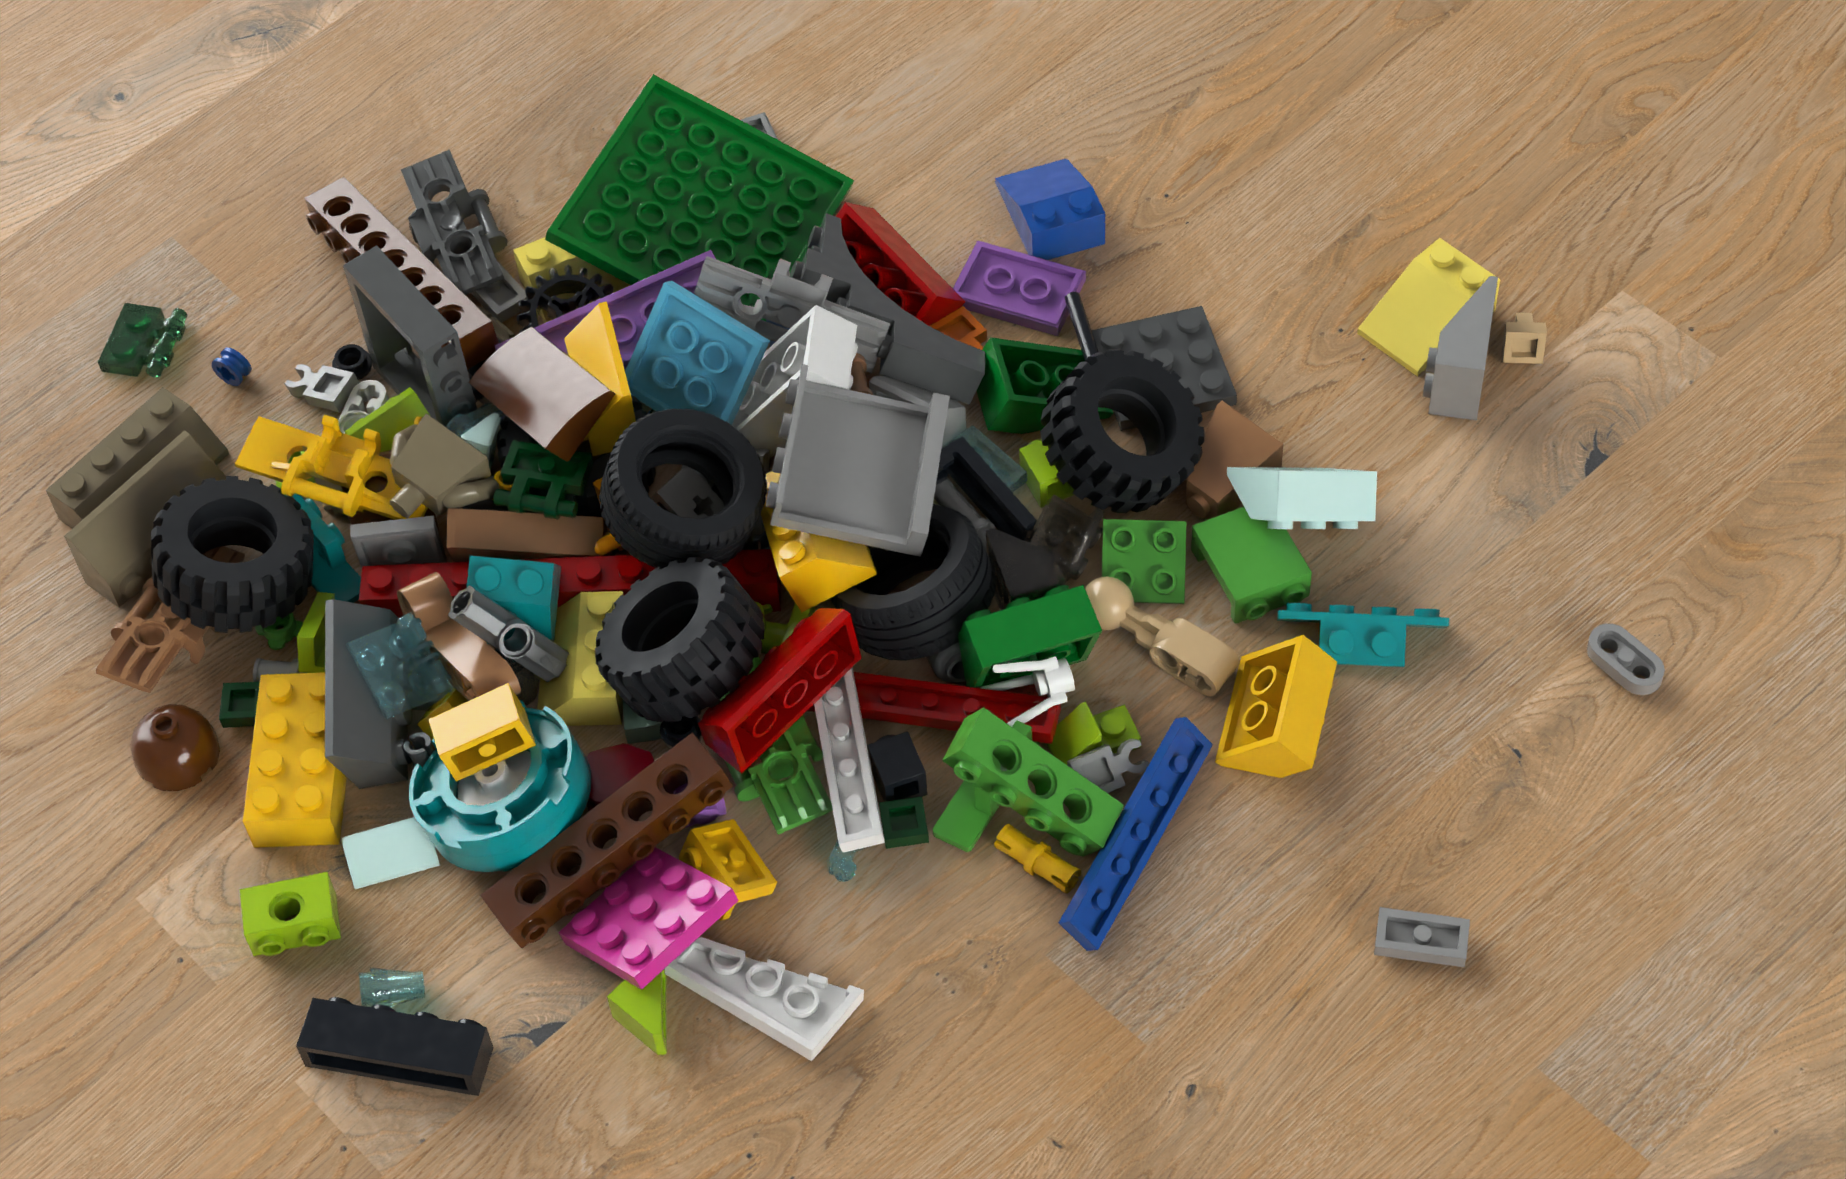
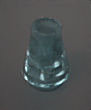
M370 967V972L359 973L361 1006L372 1007L373 1005L380 1004L392 1007L413 999L425 998L423 971L411 972Z

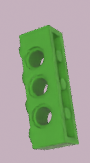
M984 707L964 718L942 760L953 768L954 773L960 779L977 784L989 793L990 798L995 803L1012 808L1025 817V822L1030 827L1047 832L1060 841V846L1064 850L1074 855L1084 857L1102 849L1124 807V804ZM992 755L999 760L1001 769H998L993 763ZM1028 779L1034 784L1036 794L1030 790ZM1063 803L1070 811V818L1064 812Z

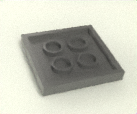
M1202 306L1092 330L1100 353L1105 354L1108 350L1120 349L1126 355L1131 350L1144 353V358L1147 360L1153 357L1163 362L1162 367L1168 372L1174 370L1181 377L1179 382L1184 388L1189 387L1195 396L1192 402L1195 407L1199 406L1201 413L1215 410L1217 404L1222 400L1230 406L1236 405V391ZM1113 410L1121 431L1137 428L1126 416Z

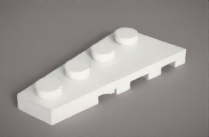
M703 937L697 938L665 968V975L810 1061L818 1055L864 1000V989L851 985L844 989L828 984V978L811 972L808 977L785 970V964L771 959H768L767 962H760L745 957V951Z

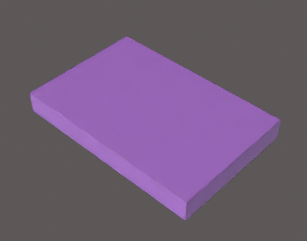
M977 241L953 289L965 301L963 306L969 311L1058 336L1069 315L1065 296L1070 292L1080 293L1086 281V271Z

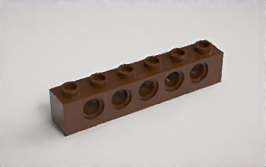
M692 732L480 896L507 933L521 948H524L527 944L536 942L545 936L548 929L565 915H571L579 910L584 901L600 888L613 884L620 873L635 861L648 857L653 852L655 846L670 834L683 830L689 824L690 819L705 807L718 803L724 797L726 791L733 787L722 768ZM687 784V787L682 792L673 794L676 788ZM652 811L647 819L638 821L642 814ZM617 838L612 846L603 849L607 841ZM581 865L577 873L568 876L569 871L573 867ZM546 892L539 902L532 904L538 894Z

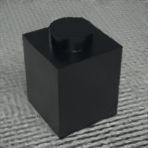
M908 731L898 735L883 736L876 742L867 745L872 774L884 802L928 795L926 771Z

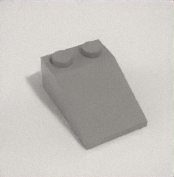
M1488 277L1442 329L1438 348H1429L1426 372H1433L1434 374L1426 373L1423 397L1430 398L1428 414L1477 420L1498 277Z

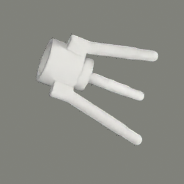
M1056 656L1039 661L996 664L992 668L995 673L1033 672L1032 675L980 687L981 689L1005 691L1035 684L1039 696L1047 694L1049 698L1007 722L1011 727L1016 720L1026 723L1049 708L1068 702L1066 693L1075 690L1073 675L1066 658L1057 660Z

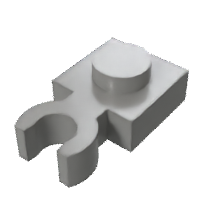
M300 364L295 369L302 379L297 382L287 380L284 384L291 395L294 397H304L309 405L340 412L347 402L352 389L360 382L354 372L322 365L317 373H313L309 366Z
M1137 739L1124 741L1115 754L1112 753L1109 745L1104 744L1066 761L1070 768L1107 793L1126 785L1121 773L1126 771L1141 773L1149 765L1147 760H1141L1135 764H1132L1129 760L1130 751L1141 746L1140 740Z

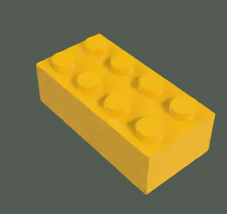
M325 672L260 675L243 823L253 847L340 845L347 777L325 758Z

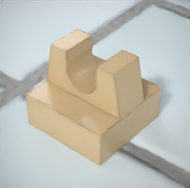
M1516 313L1515 322H1505L1502 362L1543 364L1547 336L1546 323L1533 322L1532 313Z

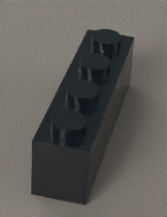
M332 997L328 1000L312 998L296 1045L305 1067L479 1096L494 1048L487 1027L474 1020L460 1019L458 1022L439 1019L428 1012H416L413 1015L396 1012L391 1007L380 1004L373 1005L372 1007L353 1005L350 1001L339 997Z

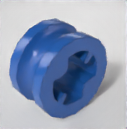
M226 347L220 353L221 358H215L211 366L216 375L224 382L232 386H239L243 381L242 376L249 375L252 367L241 353Z

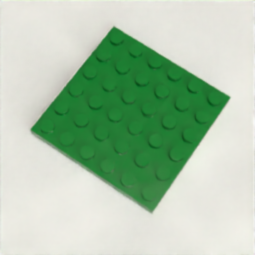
M653 74L547 230L545 240L630 285L709 250L712 251L716 260L772 280L779 259L791 262L790 273L796 260L803 261L808 249L809 236L814 225L820 227L826 213L833 216L836 215L850 192L854 180ZM745 293L740 297L743 305L753 307L757 299H760L753 293Z

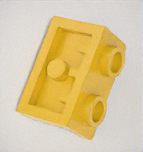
M734 819L690 829L679 854V860L731 887L739 900L737 903L773 893L778 882ZM736 904L722 915L719 920L729 919Z

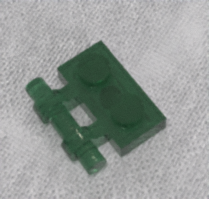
M125 303L98 360L101 372L138 377L143 365L147 366V374L155 378L160 377L164 368L169 367L173 360L174 353L172 350L176 341H180L185 333L186 326L184 323L188 316L187 313L182 309L175 308L170 317L165 318L161 308ZM155 339H160L158 344L153 345Z

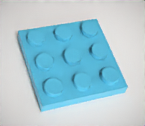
M672 280L664 282L625 370L630 393L655 411L693 409L712 414L732 425L770 340Z

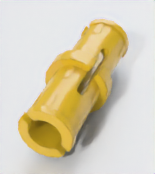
M1010 823L1000 830L996 837L998 840L994 842V847L1017 860V862L1023 865L1024 871L1032 876L1036 873L1065 894L1075 887L1079 880L1077 877L1081 876V870L1051 852V846L1043 841L1039 844Z

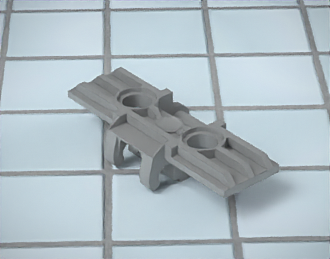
M706 256L694 291L696 296L774 342L788 331V329L783 327L791 328L815 305L822 307L857 325L855 343L858 345L857 353L865 358L867 364L866 371L873 372L878 358L876 355L883 340H885L890 323L826 300L833 280L832 277L822 274L820 280L813 286L790 277L789 268L791 262L779 259L771 280ZM745 293H753L760 299H757L753 307L743 305L740 297ZM764 318L770 320L772 322L782 325L783 327L774 325L761 319Z

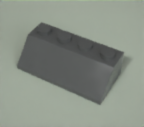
M332 599L325 601V758L359 789L407 781L408 764L412 762L404 749V742L408 741L407 725H410L412 722V711L407 701V686H410L412 682L411 670L407 663V648L411 646L409 627L390 609Z

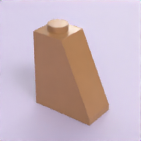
M1222 400L1217 404L1205 433V442L1201 445L1203 453L1200 461L1194 466V471L1187 478L1186 505L1196 516L1207 520L1236 510L1242 502L1227 476V467H1282L1284 444Z

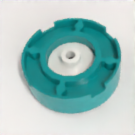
M520 700L525 708L536 746L457 782L439 757L433 738L431 742L436 749L428 758L423 768L420 764H416L413 769L409 784V802L416 820L438 852L447 861L462 869L475 872H506L519 866L580 819L591 792L592 777L590 765L564 720L552 709L546 706L542 710L527 708L524 702Z

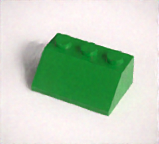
M1068 585L1058 586L1048 591L1045 597L1030 601L1029 597H1023L1010 602L1006 609L994 613L986 609L968 616L958 635L966 687L980 688L997 682L1032 675L1033 672L995 673L992 668L996 664L1039 661L1056 656L1057 660L1066 658L1069 665L1087 660L1102 629L1084 585L1071 589Z

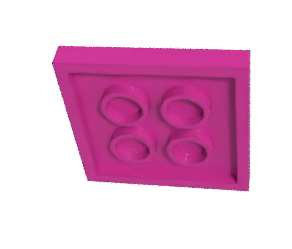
M655 847L648 857L636 861L613 884L606 887L604 892L584 910L578 912L558 933L565 945L642 990L739 900L731 887Z

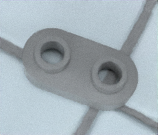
M1602 624L1593 629L1587 645V653L1592 662L1633 694L1649 695L1659 689L1665 668L1662 660L1619 625ZM1603 649H1611L1614 653H1607ZM1635 675H1642L1646 679L1638 678Z

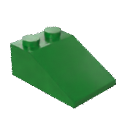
M990 337L982 351H985V374L976 391L987 430L1017 434L1041 431L1045 427L1041 424V416L1044 408L1047 406V399L1080 362L1085 361L1082 351L1079 349ZM1098 407L1100 420L1110 418L1113 410Z

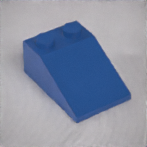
M1067 158L995 178V184L1028 255L1051 260L1105 244V211L1092 185Z

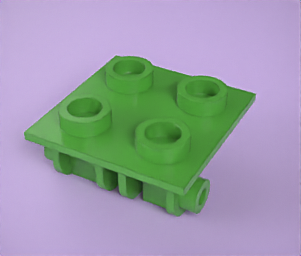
M1103 519L1102 577H1114L1124 582L1132 592L1134 603L1184 604L1187 521Z

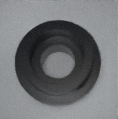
M349 344L336 351L332 367L354 372L357 379L360 380L371 371L372 361L369 353L362 347Z

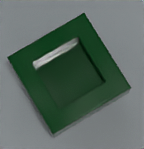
M260 681L223 683L219 720L223 728L254 726Z
M922 796L879 803L886 849L929 843Z

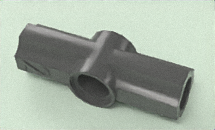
M469 585L466 589L459 591L452 600L451 609L448 614L451 619L495 647L505 657L515 660L546 682L559 677L567 666L566 661L569 655L567 650L525 623L515 613L506 610ZM515 628L513 635L503 641L505 634L510 629Z

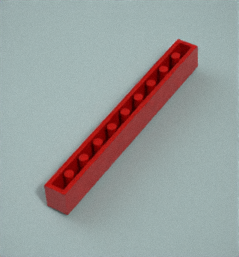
M771 549L742 550L733 559H730L728 563L722 564V566L728 568L755 602H759L761 605L770 604L773 609L772 612L781 611V580L778 576ZM632 555L519 559L555 563L561 566L558 607L580 592L623 591L625 596L631 590L630 586L638 579L642 581L649 576L650 571L656 569L639 561ZM469 562L362 566L359 602L363 605L390 609L403 623H406L397 597L398 590L437 572L445 581L452 599H454L459 591L467 588Z

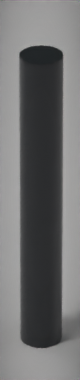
M1070 292L1065 296V302L1084 360H1086L1089 356L1099 351L1080 294L1078 292Z

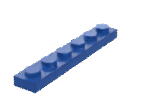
M1187 717L1174 719L1118 817L1104 847L1098 852L1058 922L1086 951L1098 950L1213 746Z

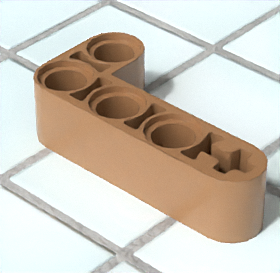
M434 572L397 591L398 601L415 647L468 701L509 683L516 695L521 693L519 681L508 662L486 641L448 616L453 599L439 573Z

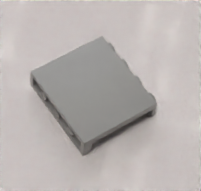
M802 364L799 379H790L785 401L786 404H791L793 407L791 414H783L779 437L786 439L785 448L777 447L772 472L780 473L778 483L770 482L765 507L773 508L770 525L921 557L929 532L950 396L933 393L930 405L927 407L806 381L808 365Z

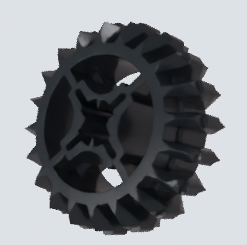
M567 265L564 269L565 275L559 276L557 270L552 267L549 270V281L543 276L538 275L535 278L538 289L532 286L525 288V295L528 299H521L518 303L519 309L524 312L517 315V324L523 326L519 333L530 327L535 328L539 326L538 315L541 309L547 311L548 317L553 320L587 305L590 300L594 302L612 294L613 286L610 283L600 287L602 276L599 273L595 274L590 280L587 279L588 271L585 267L579 270V275H572V267ZM563 293H576L569 299L556 297Z

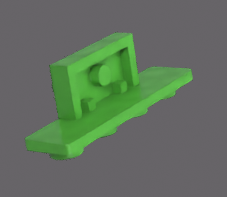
M1016 720L1012 727L1032 741V727ZM992 755L993 763L998 769H1001L999 760ZM963 781L934 825L933 836L965 852H970L1000 805L995 803L990 798L989 793L977 784Z

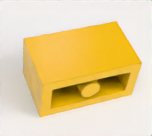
M509 683L429 719L438 755L456 782L536 746L525 708Z

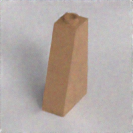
M447 509V550L454 562H469L470 556L514 560L600 556L595 553V544L600 538L610 534L603 517L576 516L575 518L561 516L556 520L545 518L542 513L524 512L522 514L509 511ZM615 550L603 556H614Z

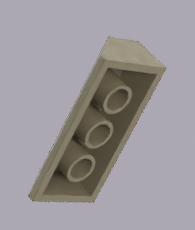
M162 387L53 483L46 492L58 519L73 529L184 430L191 434L216 465L229 454L228 449L189 404Z
M184 430L64 536L85 583L118 608L129 598L137 595L146 581L152 578L151 531L153 530L154 519L157 513L163 509V505L174 495L180 497V491L191 484L197 487L201 485L203 480L214 477L216 481L226 480L224 473L191 434Z

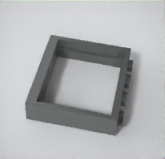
M377 245L344 264V272L372 366L398 395L411 387L430 416L459 437L481 422L472 386L468 383L470 379L458 332ZM448 341H451L450 344L446 345L443 348L441 347L443 344L447 343ZM411 346L418 352L419 358L413 353Z

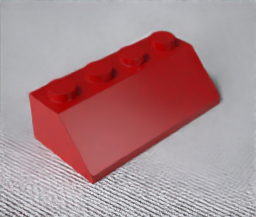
M845 202L836 216L841 218L842 235L850 254L862 272L881 292L903 310L928 326L964 305L965 301L874 208Z
M819 608L809 618L802 619L794 628L793 633L780 646L770 649L765 655L763 662L748 676L744 675L738 681L739 686L732 693H729L713 708L709 707L706 710L702 720L698 723L705 745L742 774L862 658L851 614L845 609Z

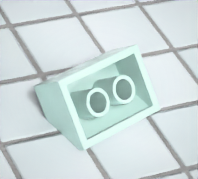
M1227 467V476L1250 518L1268 521L1269 529H1293V521H1301L1300 528L1326 529V521H1333V528L1358 529V521H1375L1377 471L1301 467Z

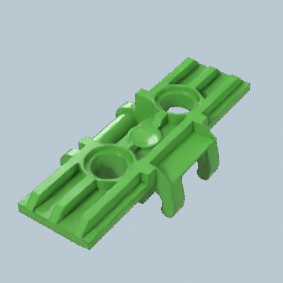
M759 657L753 659L754 667L750 673L762 663ZM730 692L726 693L720 700L722 701ZM804 714L760 756L762 763L746 769L741 774L725 761L736 784L734 792L738 800L745 802L760 797L778 835L833 810L832 803L808 755H811L813 761L818 762L822 760L823 752L816 739L812 736L805 722ZM789 777V778L786 779V780H781V781H779V780L782 779V778Z

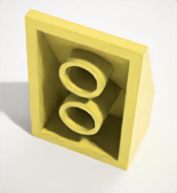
M1438 238L1412 260L1358 327L1357 334L1418 376L1427 367L1429 348H1438L1442 329L1488 277L1495 275L1443 239ZM1498 278V281H1497V288H1496V295H1495V302H1494L1493 312L1496 310L1497 297H1498V291H1499V285H1500V279H1499V278Z

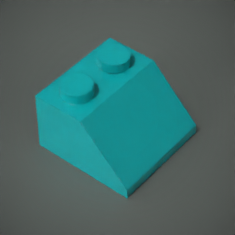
M470 556L467 587L469 585L506 610L515 613L525 623L554 641L561 566L547 562ZM515 628L510 629L505 634L503 641L513 635Z

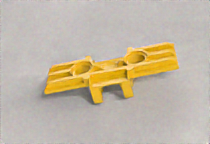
M324 415L321 422L323 431L321 436L258 416L235 462L237 468L282 482L281 493L290 497L297 494L343 509V514L351 517L356 514L357 510L361 512L367 510L394 520L407 519L396 512L390 505V500L401 488L395 483L390 459L379 456L381 450L380 433L368 428L365 429L364 440L342 433L339 429L338 419ZM305 451L302 455L293 457L289 464V459L294 453ZM374 476H382L388 480L384 490L375 493L365 488L368 479ZM316 477L350 489L347 494L308 481V479ZM421 504L409 518L424 517L427 507Z

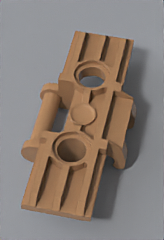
M225 546L211 549L202 554L212 560L225 563H240L245 558L244 553ZM149 578L143 585L144 593L123 622L116 623L111 629V636L115 643L97 666L96 674L151 693L182 647L189 651L190 661L194 664H199L205 655L202 637L209 626H206L205 629L199 628L191 624L190 618L187 617L183 620L171 611V606H166L159 598L158 589L154 587L153 579ZM156 603H161L151 619H146Z

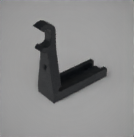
M962 436L942 448L936 485L946 481L949 474L1015 550L1028 543L1037 520L967 440Z

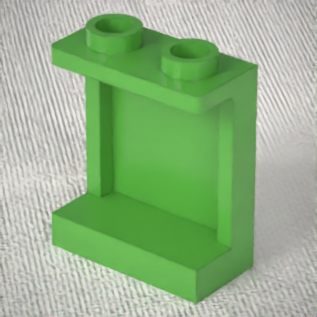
M1245 507L1192 525L1191 550L1198 562L1206 559L1231 603V618L1234 623L1247 619L1256 620L1271 610L1287 605V603H1300L1310 595L1312 572L1286 529H1269L1268 521L1251 519Z

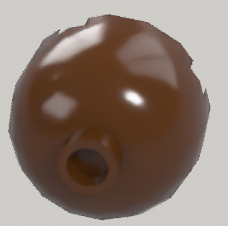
M167 704L155 708L143 716L133 731L130 744L134 765L138 774L143 780L151 782L154 788L161 791H181L196 786L202 781L201 775L206 773L209 767H211V770L215 768L220 753L217 735L209 721L199 711L176 704Z

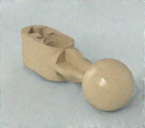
M1100 577L1091 581L1085 587L1102 630H1114L1122 627L1135 635L1136 643L1149 650L1152 661L1160 669L1202 695L1215 696L1239 666L1240 659L1229 645L1183 618H1176L1173 621L1167 620L1158 613L1147 614L1134 606L1132 592L1121 580L1114 577Z

